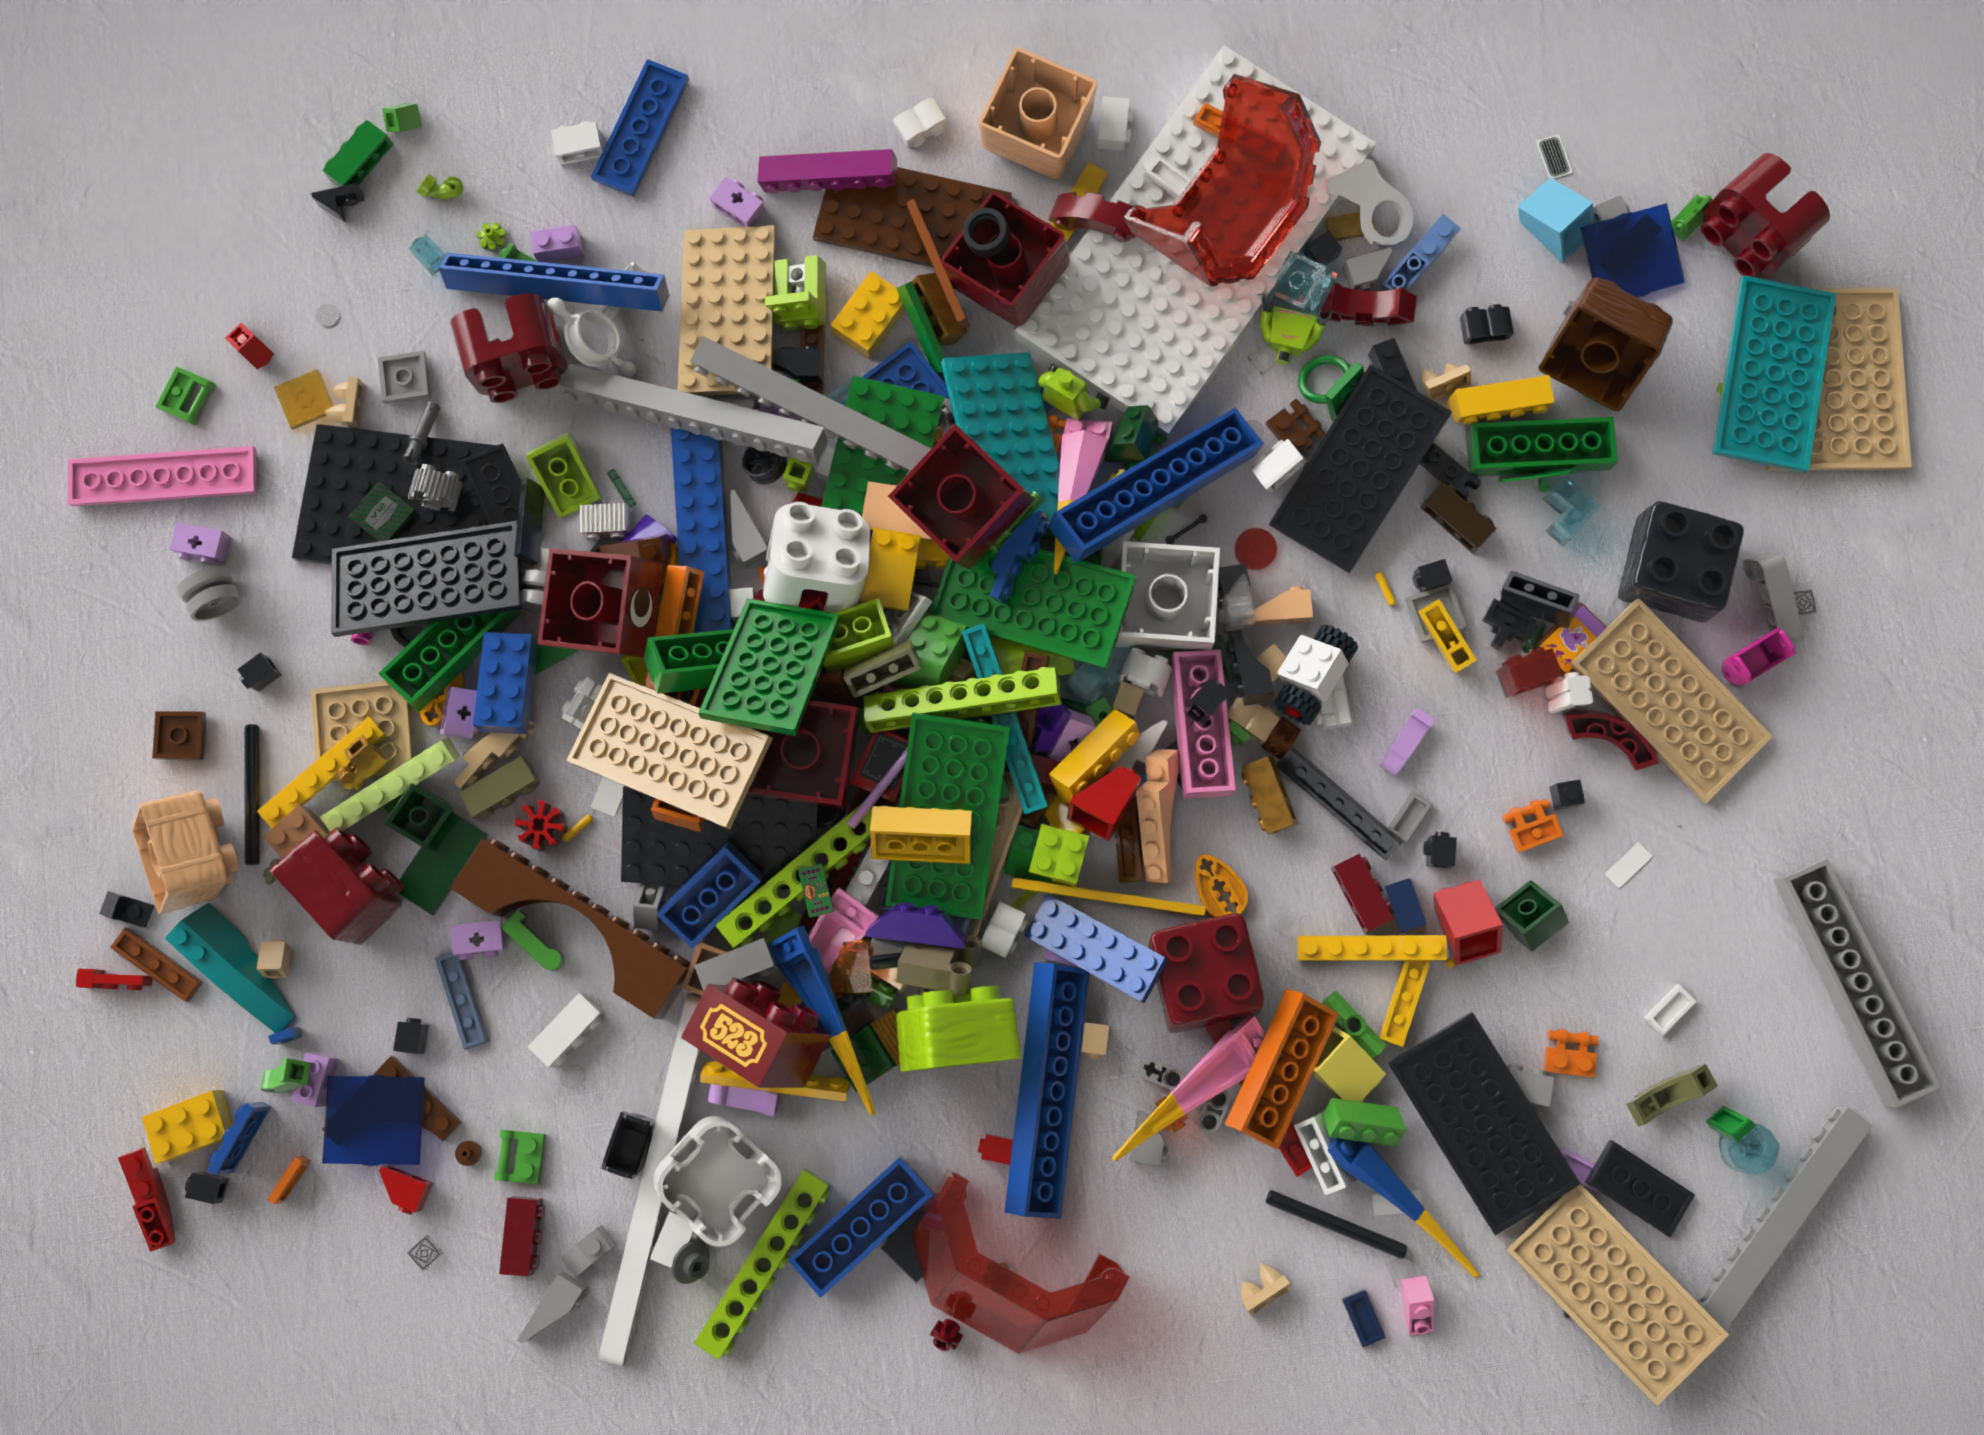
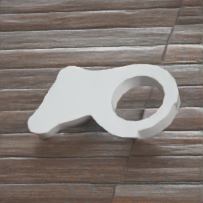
M1366 158L1356 165L1345 169L1340 174L1326 179L1324 188L1328 195L1340 196L1360 206L1361 230L1370 244L1394 245L1400 241L1403 242L1408 237L1413 226L1412 207L1402 193L1393 188L1380 176L1373 160ZM1382 201H1388L1393 204L1400 216L1397 231L1390 237L1379 235L1372 224L1373 211Z

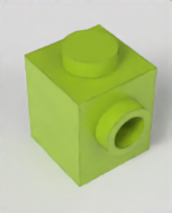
M790 457L783 475L787 488L796 493L801 491L808 492L816 472L814 465L810 462H802Z

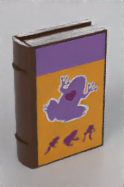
M1579 602L1577 612L1569 628L1567 629L1555 624L1544 635L1540 636V639L1532 646V649L1560 677H1564V674L1573 670L1569 664L1607 627L1583 603Z

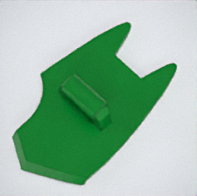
M1579 466L1565 470L1499 479V482L1538 478V490L1545 493L1549 490L1547 477L1577 473Z

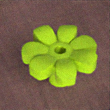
M494 222L491 227L488 223L482 225L484 231H477V237L482 239L479 244L483 249L489 247L490 251L497 249L496 244L503 247L506 243L502 238L506 236V231L497 222Z

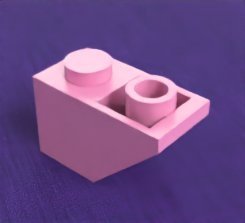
M1427 1277L1402 1279L1401 1296L1409 1336L1434 1332V1298Z

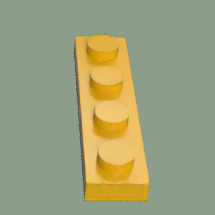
M1403 961L1379 1034L1381 1040L1399 1047L1404 1046L1431 961Z

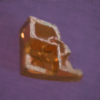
M868 940L842 943L839 956L834 961L828 978L833 992H872Z

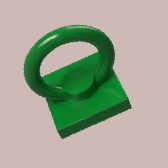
M1335 355L1319 356L1307 362L1301 369L1298 376V388L1307 400L1317 404H1327L1330 418L1334 421L1364 375V369L1357 362L1350 366L1346 360ZM1324 364H1332L1339 367L1344 375L1334 382L1325 395L1316 394L1309 389L1307 378L1313 369Z

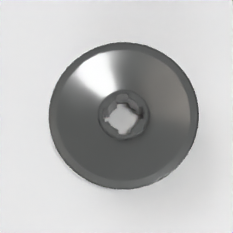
M691 1241L679 1249L672 1263V1274L677 1282L689 1284L706 1275L710 1265L708 1247L701 1241Z

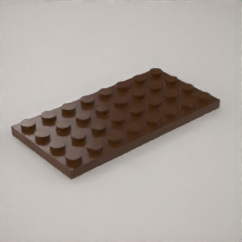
M897 167L896 185L886 188L872 186L865 189H856L854 187L844 188L843 190L825 189L813 233V240L933 267L906 205L908 201L912 199L916 201L938 253L942 258L963 230L967 217L980 208L990 193L997 192L1011 200L1012 192Z

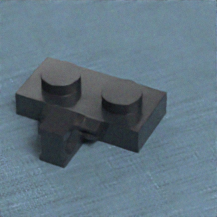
M1495 598L1482 619L1483 622L1493 626L1491 632L1496 635L1490 646L1497 650L1500 647L1502 648L1505 640L1511 642L1513 637L1525 643L1537 620Z

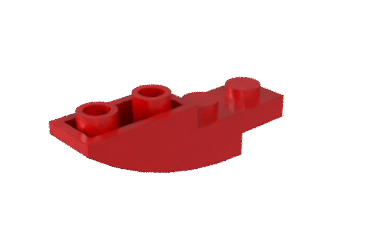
M145 1147L118 1157V1160L136 1203L132 1207L149 1251L152 1252L174 1244L175 1233L172 1215L158 1168H153Z

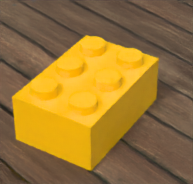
M870 271L831 323L832 334L870 360L904 315L906 309L896 287L873 271Z
M211 1090L142 1116L155 1164L167 1163L223 1142L222 1137L225 1131L234 1124L223 1090Z

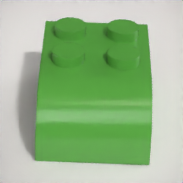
M925 612L907 639H911L921 661V669L895 680V683L914 689L923 685L934 686L948 682L967 648L962 631L966 630L967 626Z

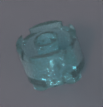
M1755 1124L1756 1127L1738 1143L1722 1134L1718 1142L1723 1162L1735 1171L1749 1174H1762L1768 1171L1777 1160L1780 1144L1773 1133L1760 1124Z

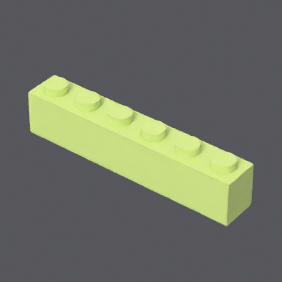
M446 737L329 810L320 818L330 832L336 827L344 831L403 794L411 783L419 784L459 759L461 755L449 737Z

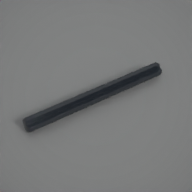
M248 724L244 727L245 864L258 865L260 863L259 813L257 812L259 810V726Z
M1270 1190L1266 1196L1265 1203L1267 1205L1387 1254L1403 1259L1407 1253V1246L1403 1243L1278 1192Z

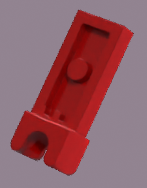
M78 968L76 974V987L118 989L119 985H127V990H142L143 986H152L153 978L150 976L105 974V970Z

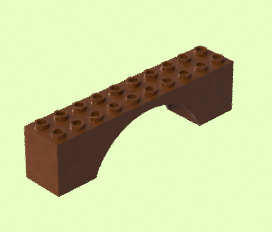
M482 838L450 889L489 914L504 917L520 907L537 903H559L579 911L597 927L609 947L614 966L613 993L653 1019L663 1020L682 990L681 987L691 962L680 955L674 954L672 956L668 954L670 949L659 942H649V935L639 929H629L630 923L615 915L610 917L608 909L594 902L592 904L588 903L590 898L579 891L577 892L574 889L569 891L570 885L553 876L550 879L548 877L550 873L540 866L528 865L530 860L523 855L517 854L514 851L509 853L510 847L493 838L490 841Z

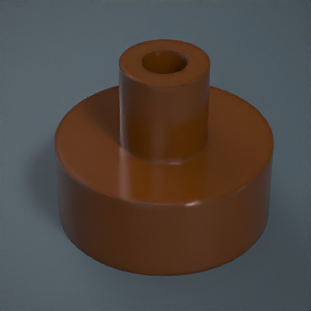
M472 1140L460 1143L455 1150L456 1160L464 1166L476 1164L482 1156L481 1146Z

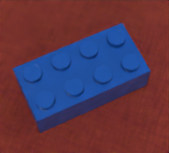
M484 632L473 726L480 732L528 734L538 653V641L532 634Z
M728 841L660 908L657 916L689 947L693 948L761 882L763 874Z

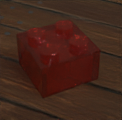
M1544 647L1530 651V654L1525 655L1523 658L1521 654L1512 656L1506 662L1501 663L1502 667L1496 671L1505 698L1551 684L1563 675L1553 648L1545 650Z

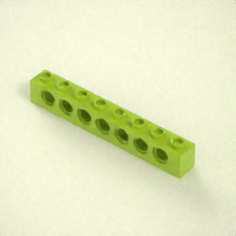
M1041 667L1033 671H1016L1013 674L1006 675L995 674L987 678H969L966 681L960 682L949 681L941 685H923L919 688L908 690L898 689L895 692H876L872 695L864 696V722L870 733L910 727L913 712L956 719H968L1061 705L1060 680L1055 667ZM1014 689L1012 692L1006 693L1008 690Z
M860 804L715 926L731 946L737 949L754 941L752 937L759 931L764 933L773 925L771 921L778 915L780 918L786 915L792 909L790 907L792 903L796 900L800 902L805 899L801 882L798 880V869L817 865L818 856L826 854L828 856V863L824 866L826 879H828V873L834 868L839 870L847 864L848 860L846 858L853 852L857 855L867 847L865 842L870 839L872 808L860 821V823H865L866 831L863 835H856L854 829L847 824L861 806ZM845 838L847 841L846 849L837 851L835 847L837 840ZM788 885L791 890L790 895L782 899L779 895V890L782 886ZM764 901H769L772 906L768 914H763L760 909ZM749 916L753 921L752 927L749 930H744L742 920Z
M808 1169L802 1171L694 1342L695 1345L718 1360L723 1354L725 1356L730 1354L736 1344L732 1340L737 1332L742 1334L749 1324V1321L746 1320L747 1316L751 1311L755 1313L763 1301L760 1298L764 1289L769 1291L777 1279L773 1276L778 1267L783 1269L790 1258L787 1255L791 1246L796 1248L804 1236L800 1232L805 1224L810 1226L817 1216L814 1210L819 1203L823 1205L831 1192L827 1189L831 1184ZM802 1193H808L812 1197L810 1206L805 1207L801 1205L799 1198ZM792 1214L798 1218V1226L796 1228H790L786 1224V1217ZM775 1236H780L784 1239L785 1246L783 1249H776L773 1246L772 1240ZM760 1258L770 1260L771 1268L769 1271H764L759 1267ZM752 1279L757 1283L756 1292L747 1291L745 1287L747 1280ZM734 1301L742 1303L744 1307L742 1314L733 1312L732 1303ZM720 1323H725L729 1326V1335L723 1336L719 1333L718 1325Z

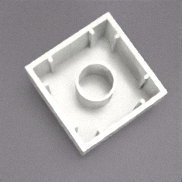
M1123 541L1119 571L1136 575L1138 579L1115 647L1173 652L1211 650L1215 642L1220 548Z

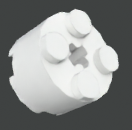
M1132 648L1131 652L1127 654L1118 681L1120 683L1126 681L1131 685L1144 689L1143 694L1154 696L1155 692H1157L1158 696L1162 697L1172 671L1170 665L1167 664L1168 659L1159 655H1155L1153 658L1145 655L1146 652L1143 650Z

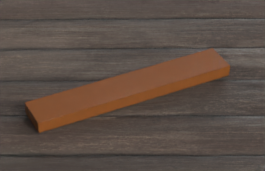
M912 199L906 205L961 329H965L970 326L955 289L941 264V257L916 201Z

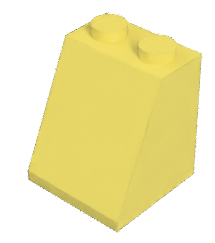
M1335 1026L1312 1073L1338 1099L1363 1102L1368 1093L1377 1087L1381 1079L1386 1075L1350 1035Z

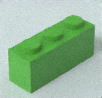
M1332 1098L1322 1114L1329 1137L1397 1146L1407 1130L1398 1107Z

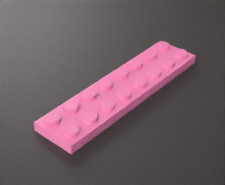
M254 446L68 459V505L72 507L257 494V449Z

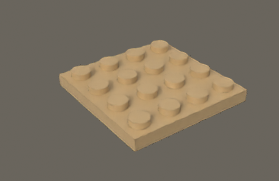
M385 681L311 690L315 760H318L368 716L386 734L375 747L382 752L387 760L383 769L373 774L370 778L384 777L414 758L410 705ZM336 778L331 783H336L340 781L338 778Z

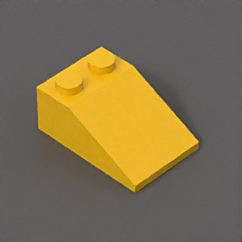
M873 527L869 549L868 573L860 604L879 598L882 608L908 612L921 535Z

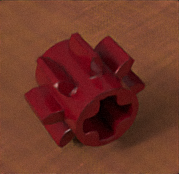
M945 1319L943 1322L938 1320L930 1333V1336L934 1337V1346L941 1351H949L950 1348L955 1350L963 1337L959 1333L960 1326L951 1319Z

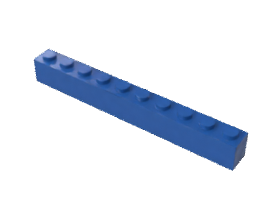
M446 253L439 266L445 287L451 290L508 296L530 293L540 295L543 299L547 300L559 298L566 302L663 312L670 296L664 274Z

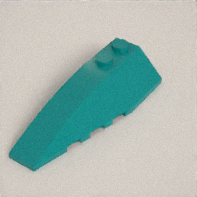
M205 904L180 920L164 938L217 987L274 1033L283 1031L296 1017L281 992L276 989L271 981L272 978H264L256 969L258 956L251 950L245 936L211 904Z

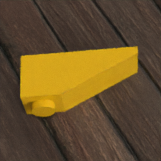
M1440 599L1418 611L1452 672L1457 673L1477 661Z

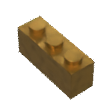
M937 274L917 275L912 282L940 346L956 344L968 330L967 328L961 329Z
M1267 756L1242 766L1243 773H1241V777L1245 786H1249L1252 793L1250 801L1260 814L1258 821L1261 829L1266 831L1267 834H1274L1299 824L1274 757Z

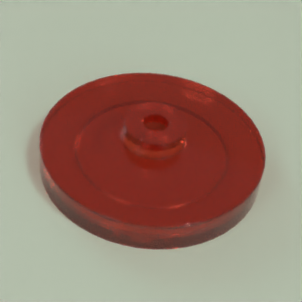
M1247 529L1239 535L1235 542V557L1240 564L1246 563L1247 569L1262 570L1268 567L1276 557V541L1264 529Z

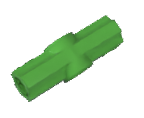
M1336 990L1323 1000L1321 1004L1339 1013L1336 1023L1340 1026L1341 1030L1350 1035L1372 1059L1384 1050L1386 1045L1366 1024L1364 1018L1358 1015ZM1351 1018L1357 1020L1359 1025L1355 1032H1351L1348 1029L1347 1024Z

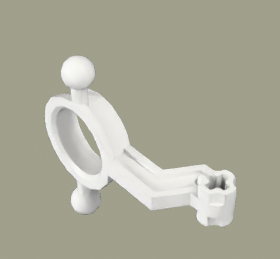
M635 261L631 262L625 269L626 271L647 273ZM551 298L547 302L546 307L549 314L560 316L566 322L564 328L565 341L570 352L577 360L595 368L605 366L611 361L618 367L620 376L632 378L635 375L636 367L634 363L629 360L624 361L618 356L621 335L613 319L620 307L604 306L602 311L590 309L570 314L565 309L563 300ZM582 320L593 321L605 332L608 339L606 354L602 355L594 352L583 341L579 327Z

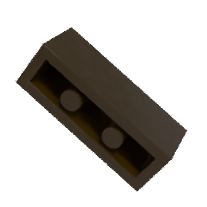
M1444 482L1437 487L1420 507L1472 554L1497 529L1488 516H1482L1471 501L1464 500L1458 495L1455 487Z

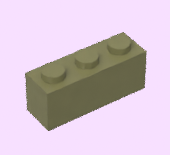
M911 639L845 667L844 679L853 698H856L920 670L921 661Z
M520 756L458 793L471 816L478 820H485L493 816L494 810L499 807L505 808L512 805L516 797L534 792L536 790L535 786L539 785L540 781L528 760Z

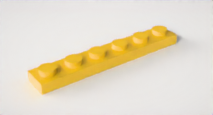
M370 716L257 810L271 829L297 805L304 806L336 779L337 772L342 766H351L353 764L348 759L344 750L361 735L366 737L374 746L386 736L384 731Z
M1446 935L1297 936L1298 961L1447 960Z
M706 1061L700 1075L701 1083L844 1102L847 1100L850 1089L849 1080L840 1077H822L816 1074H811L805 1088H759L718 1061Z

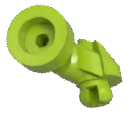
M428 173L416 192L422 197L430 196L435 199L439 197L440 200L449 199L454 196L459 197L462 194L463 184L459 178L448 176V179L444 180L443 184L439 186L437 185V179Z

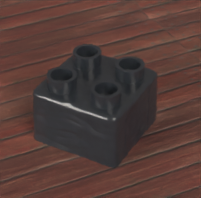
M1655 502L1636 518L1626 564L1618 589V598L1630 603L1639 598L1649 608L1701 623L1707 622L1727 605L1744 535L1743 526L1735 521L1667 502Z

